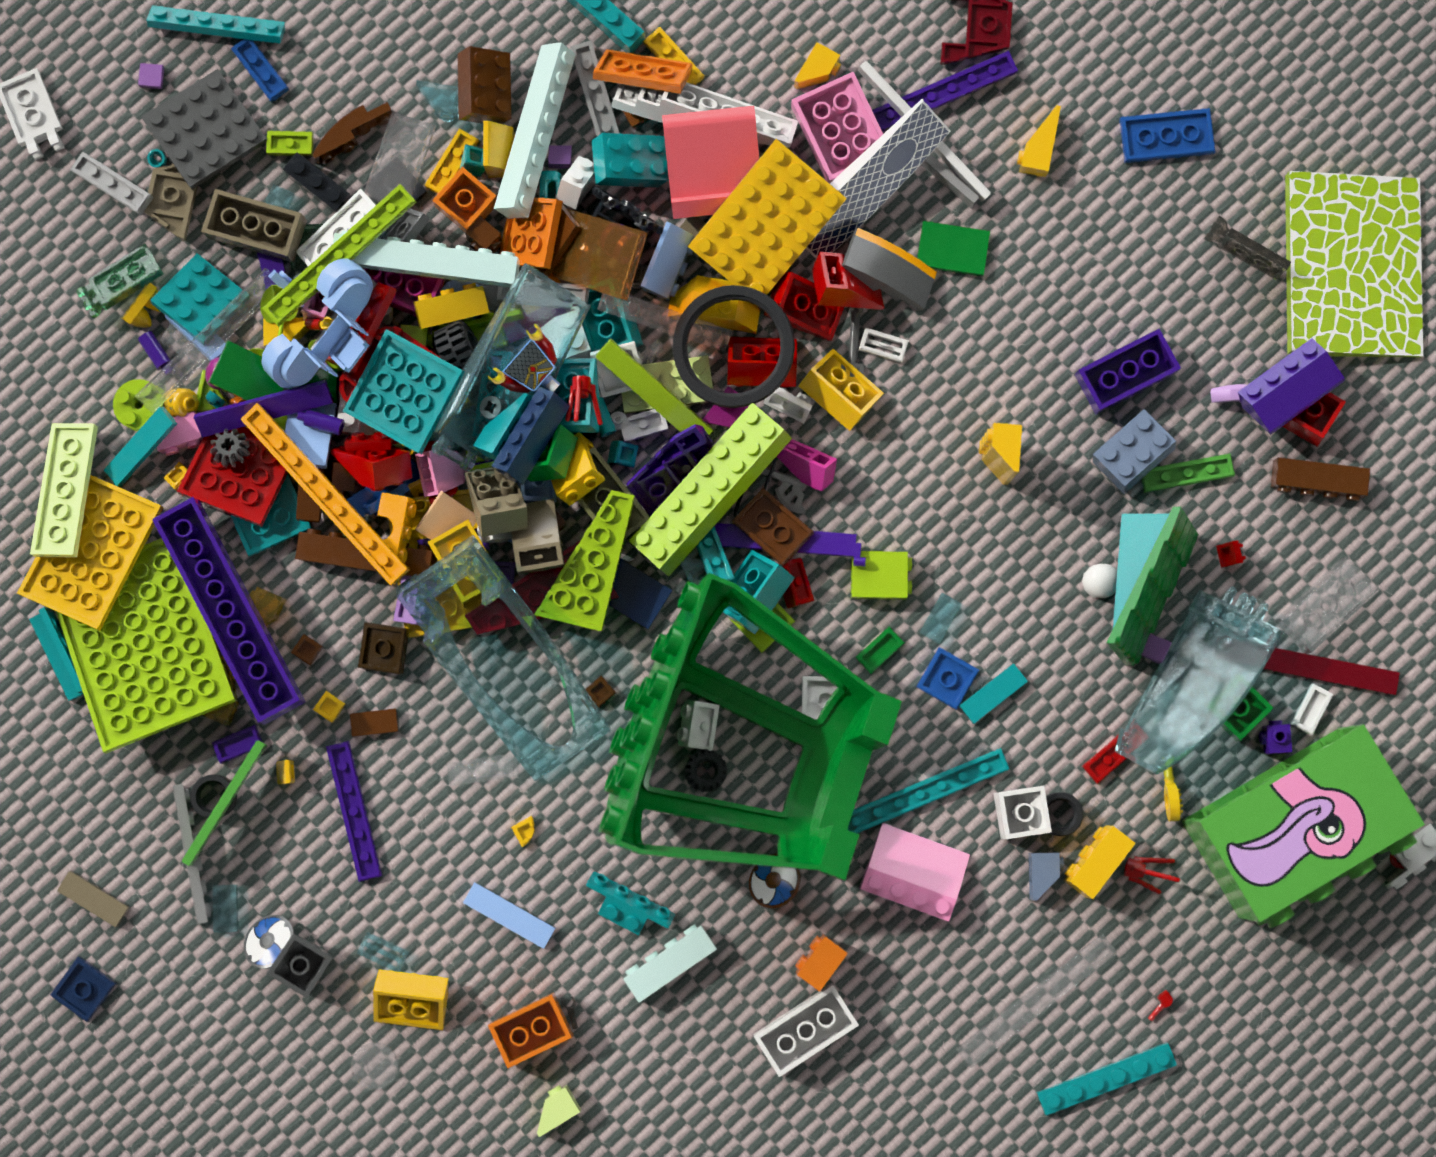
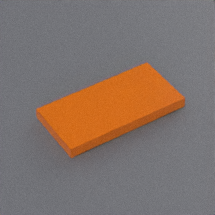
M606 49L593 71V79L681 94L693 70V64Z

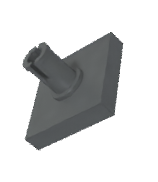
M410 208L397 220L384 239L387 240V237H397L401 239V242L410 243L411 239L423 241L424 245H430V242L419 234L430 218L424 213Z

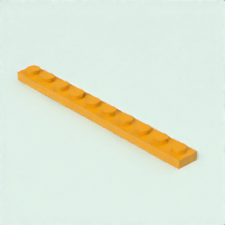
M256 403L241 418L242 422L391 586H394L410 570L260 404Z

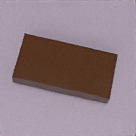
M396 708L350 714L352 737L399 732Z

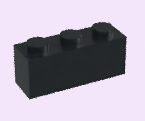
M298 152L283 168L288 178L334 214L351 198L350 193Z

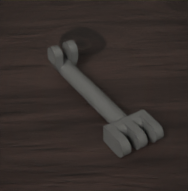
M849 307L851 325L848 362L864 375V364H857L860 313L863 312V308ZM841 364V368L846 372V368Z

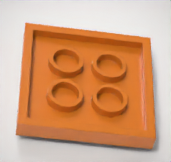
M534 198L529 217L513 219L506 217L500 254L502 251L515 253V256L520 260L521 267L550 269L563 201L549 198Z

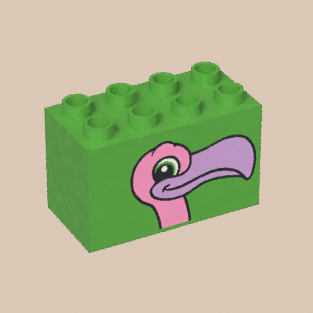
M1364 724L1341 727L1181 821L1237 916L1241 919L1256 921L1259 926L1267 923L1269 928L1278 926L1294 916L1295 913L1290 904L1295 901L1301 902L1308 899L1310 904L1332 894L1336 890L1331 883L1332 879L1336 877L1342 878L1347 875L1351 879H1356L1374 869L1377 865L1371 856L1376 853L1383 854L1389 851L1391 855H1396L1417 843L1412 832L1425 825Z

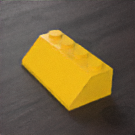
M993 423L991 428L987 429L984 437L982 436V440L979 441L978 453L982 454V461L1003 485H1008L1019 472L1022 425Z

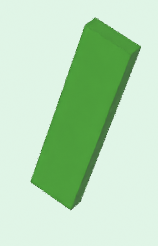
M1230 453L1153 468L1141 481L1143 491L1147 493L1235 476Z

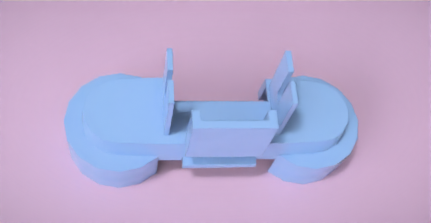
M347 258L338 259L330 263L321 272L317 280L316 289L324 296L322 302L332 311L336 312L338 316L312 351L305 348L296 339L290 342L283 334L274 338L266 346L261 361L263 369L280 387L289 389L302 386L315 375L319 368L338 377L334 370L325 362L329 356L344 371L349 373L370 346L355 330L350 328L353 327L366 336L369 335L355 320L370 299L373 283L371 277L355 261Z

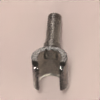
M571 996L573 1004L570 1007H566L565 1000L562 998L561 1004L568 1012L572 1029H577L574 1011L576 1000Z

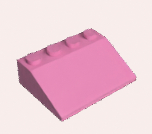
M854 71L791 100V108L821 172L829 184L883 135Z
M882 823L859 889L949 922L970 854Z

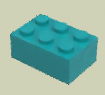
M601 133L592 140L595 185L658 188L669 180L664 136Z

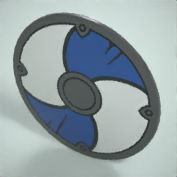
M268 915L256 921L247 932L244 940V954L247 961L259 969L270 968L291 934L294 933L291 923L280 915Z

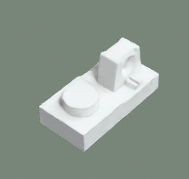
M780 387L764 400V404L803 424L813 406L810 404L811 397L801 392L795 397L792 393Z

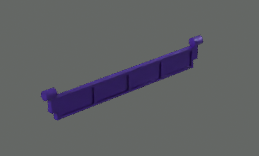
M715 524L714 527L722 547L763 550L734 524ZM814 531L813 536L797 552L854 557L853 566L865 567L866 558L860 557L862 544L856 543L857 534Z

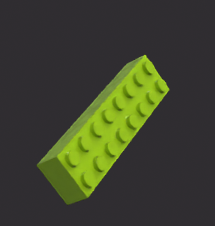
M751 403L632 536L629 542L662 572L670 576L792 438L780 425L754 403Z

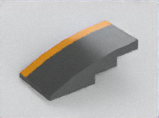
M860 228L854 230L842 263L846 270L872 290L881 289L895 301L903 299L917 311L925 309L937 273L924 262L900 247Z

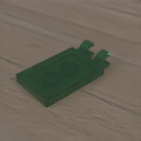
M145 243L88 279L89 284L78 288L76 293L79 298L83 297V306L86 311L93 308L89 311V314L92 318H96L101 314L102 308L108 310L164 275V272Z

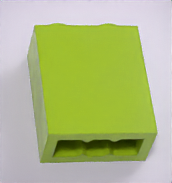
M861 551L860 557L866 558L865 567L853 566L854 557H851V599L906 600L908 594H912V581H908V571H912V558H908V552Z

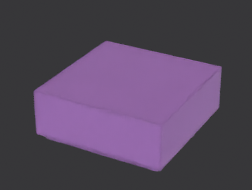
M140 63L138 86L141 88L162 89L164 66Z

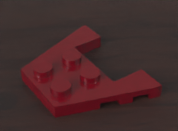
M957 0L968 1L965 44L942 42L940 65L1009 49L1012 2L1007 0Z

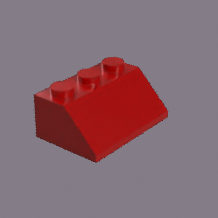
M729 337L727 385L759 386L771 375L778 362L780 338ZM794 339L795 351L792 366L784 382L780 385L782 388L796 387L797 339Z

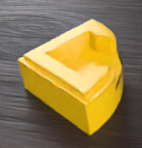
M532 816L511 827L521 847L526 846L533 837L535 823Z

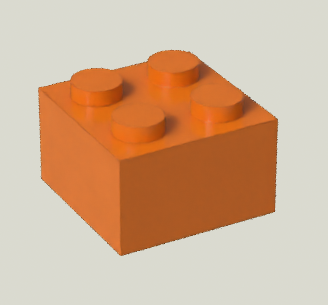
M462 167L432 201L440 212L466 232L480 216L485 219L492 212L497 196Z
M824 934L813 939L809 945L812 950L807 956L802 955L795 964L797 968L796 974L819 992L848 954Z

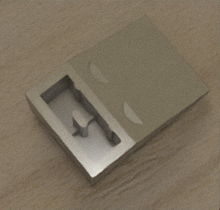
M493 467L465 472L476 522L482 537L528 529L527 507L518 483L508 480Z
M554 499L525 503L527 507L528 529L511 532L518 574L564 567L565 563Z

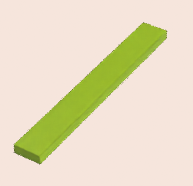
M399 184L262 309L278 327L282 325L318 292L316 289L317 280L321 272L330 263L338 259H355L416 203V200Z

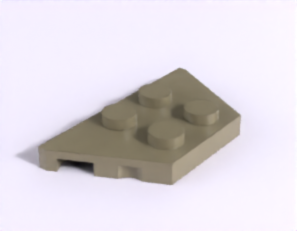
M174 164L168 167L153 169L148 193L154 198L144 213L180 240L186 241L198 186L191 190Z

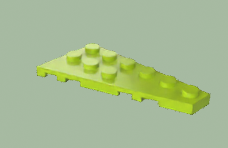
M611 490L534 615L603 631L634 503V495Z

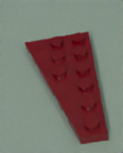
M580 541L563 551L565 564ZM563 567L529 573L464 615L477 636L545 618L534 614L555 583ZM614 588L612 589L610 600L619 598Z

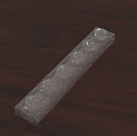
M604 287L597 308L598 310L674 335L676 325L682 313ZM697 319L691 328L688 340L725 352L732 330Z

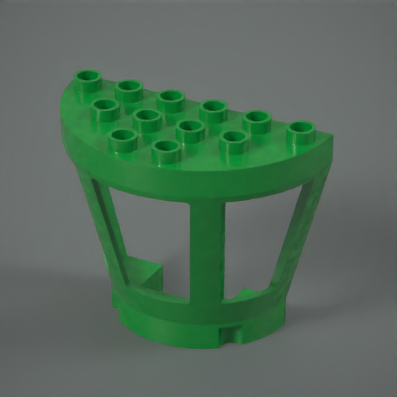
M708 573L698 585L688 581L678 601V608L681 609L679 615L667 635L661 633L655 642L651 653V660L655 662L649 676L643 679L640 686L634 684L628 694L624 710L633 713L632 719L628 722L625 729L619 727L612 739L609 753L619 758L617 764L612 767L605 783L604 792L609 793L607 808L601 819L599 832L605 834L609 844L637 855L816 870L836 879L845 880L859 838V834L847 830L872 751L889 744L902 701L876 691L737 584L711 573ZM728 606L732 607L837 687L817 720L696 662V657L707 636ZM682 689L712 704L720 705L719 707L802 747L803 750L795 767L782 812L650 786L649 781L657 754ZM643 810L774 835L778 838V856L643 844L641 837Z

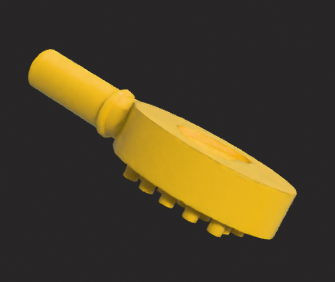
M1162 758L1166 815L1169 822L1180 821V815L1183 813V810H1181L1183 804H1180L1182 799H1179L1181 797V790L1177 788L1174 782L1171 758Z

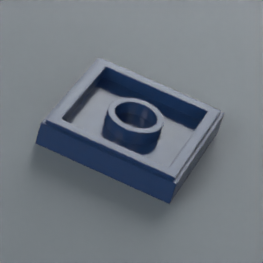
M78 956L50 996L84 1021L90 1022L117 983L81 956Z

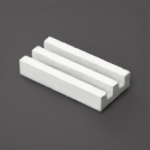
M865 327L859 351L902 363L909 340ZM871 335L903 346L898 348L869 339L867 336ZM865 343H867V344H870V345H873V346H876V347H880V348H883V349H886V350H890V351L899 353L900 355L897 356V355H894V354H891V353H887V352H884V351H881V350H877V349H874V348H871V347H868V346H864V345H865Z

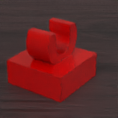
M1239 540L1216 546L1221 568L1244 563L1243 560L1246 559V556L1241 554L1240 548L1243 547V544L1239 543Z

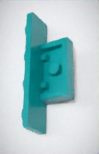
M593 872L586 883L587 887L606 896L598 915L638 936L647 919L665 928H669L676 915L667 907L650 901L647 897L629 890L626 886L608 879L603 874Z

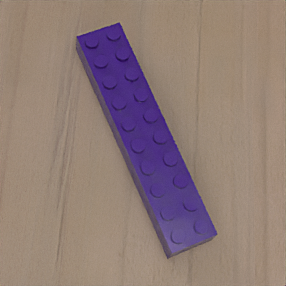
M192 497L153 518L152 520L257 722L266 725L306 702L202 503Z

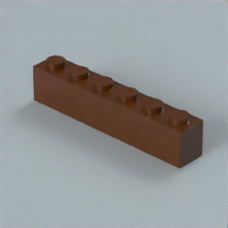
M308 529L307 533L299 532L295 559L378 572L349 539L343 538L342 533L330 532L329 536L321 535V530ZM407 543V559L404 564L410 570L404 576L434 580L437 558L433 551H431V547L418 545L417 549L409 548V543Z

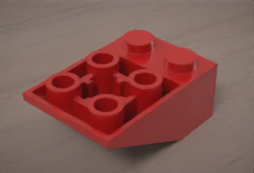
M819 252L812 268L818 305L884 309L881 289L872 290L842 266L845 258L844 254Z

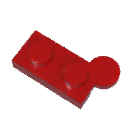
M354 432L348 435L344 442L345 451L392 450L393 444H399V442L381 432H376L374 435Z

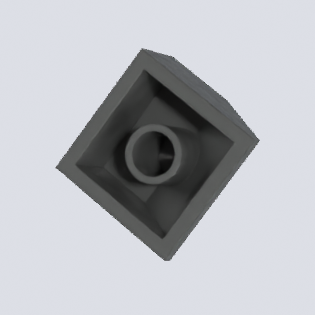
M292 933L266 974L307 998L333 957L329 952L313 942Z

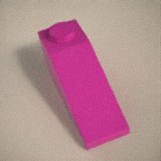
M791 439L776 456L802 483L811 486L815 490L823 491L834 480L837 459L796 440Z

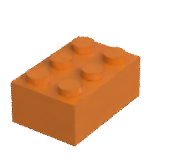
M554 992L488 1024L507 1069L572 1038L574 1035Z

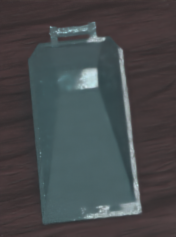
M524 263L462 369L464 373L436 425L434 432L440 435V438L433 444L432 452L438 456L443 455L459 464L460 468L465 471H470L473 468L478 457L486 461L492 460L473 446L483 428L492 421L481 414L480 404L487 396H494L504 400L510 406L524 394L512 392L500 384L490 381L488 376L493 379L498 375V372L493 370V368L503 371L530 340L526 330L530 334H534L537 331L534 324H537L542 333L553 344L557 357L555 364L557 368L551 376L556 379L591 305L529 264ZM531 391L528 395L533 397L536 392ZM450 441L468 451L467 455L463 457L447 448Z

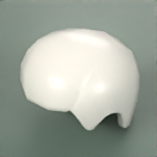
M1096 564L1089 567L1083 575L1082 584L1084 590L1093 598L1112 596L1116 592L1117 569L1109 564Z

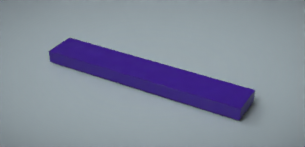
M326 380L197 413L194 415V420L201 436L206 437L224 432L225 428L233 430L234 428L246 426L241 418L256 403L260 404L275 419L299 411L332 404L334 399Z
M350 741L326 746L358 881L361 882L380 877L382 872Z

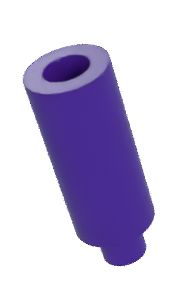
M148 331L141 335L138 341L156 369L162 370L165 375L172 373L173 369L170 366L172 361L153 332Z
M307 410L306 413L299 411L297 414V420L303 421L304 426L339 436L344 429V419L312 410Z

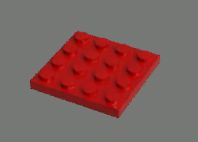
M247 426L236 428L239 434H245L247 437L246 441L250 443V447L247 449L250 453L249 456H243L244 464L237 461L236 468L232 467L231 464L225 468L221 462H215V456L210 453V449L213 448L211 440H218L216 434L203 437L177 490L178 494L187 498L194 497L205 505L262 527L288 471Z

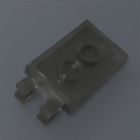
M1218 216L1216 221L1212 223L1209 233L1204 237L1206 241L1218 244L1217 247L1275 280L1291 264V261L1235 229H1229L1227 221L1221 216Z

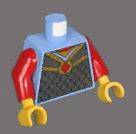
M534 324L537 329L534 334H530L526 330L530 340L503 371L493 368V370L498 372V375L493 379L488 376L490 381L500 384L512 392L526 394L531 391L536 392L541 386L546 390L554 392L560 386V383L551 376L557 368L555 366L557 357L553 344L542 333L537 324Z

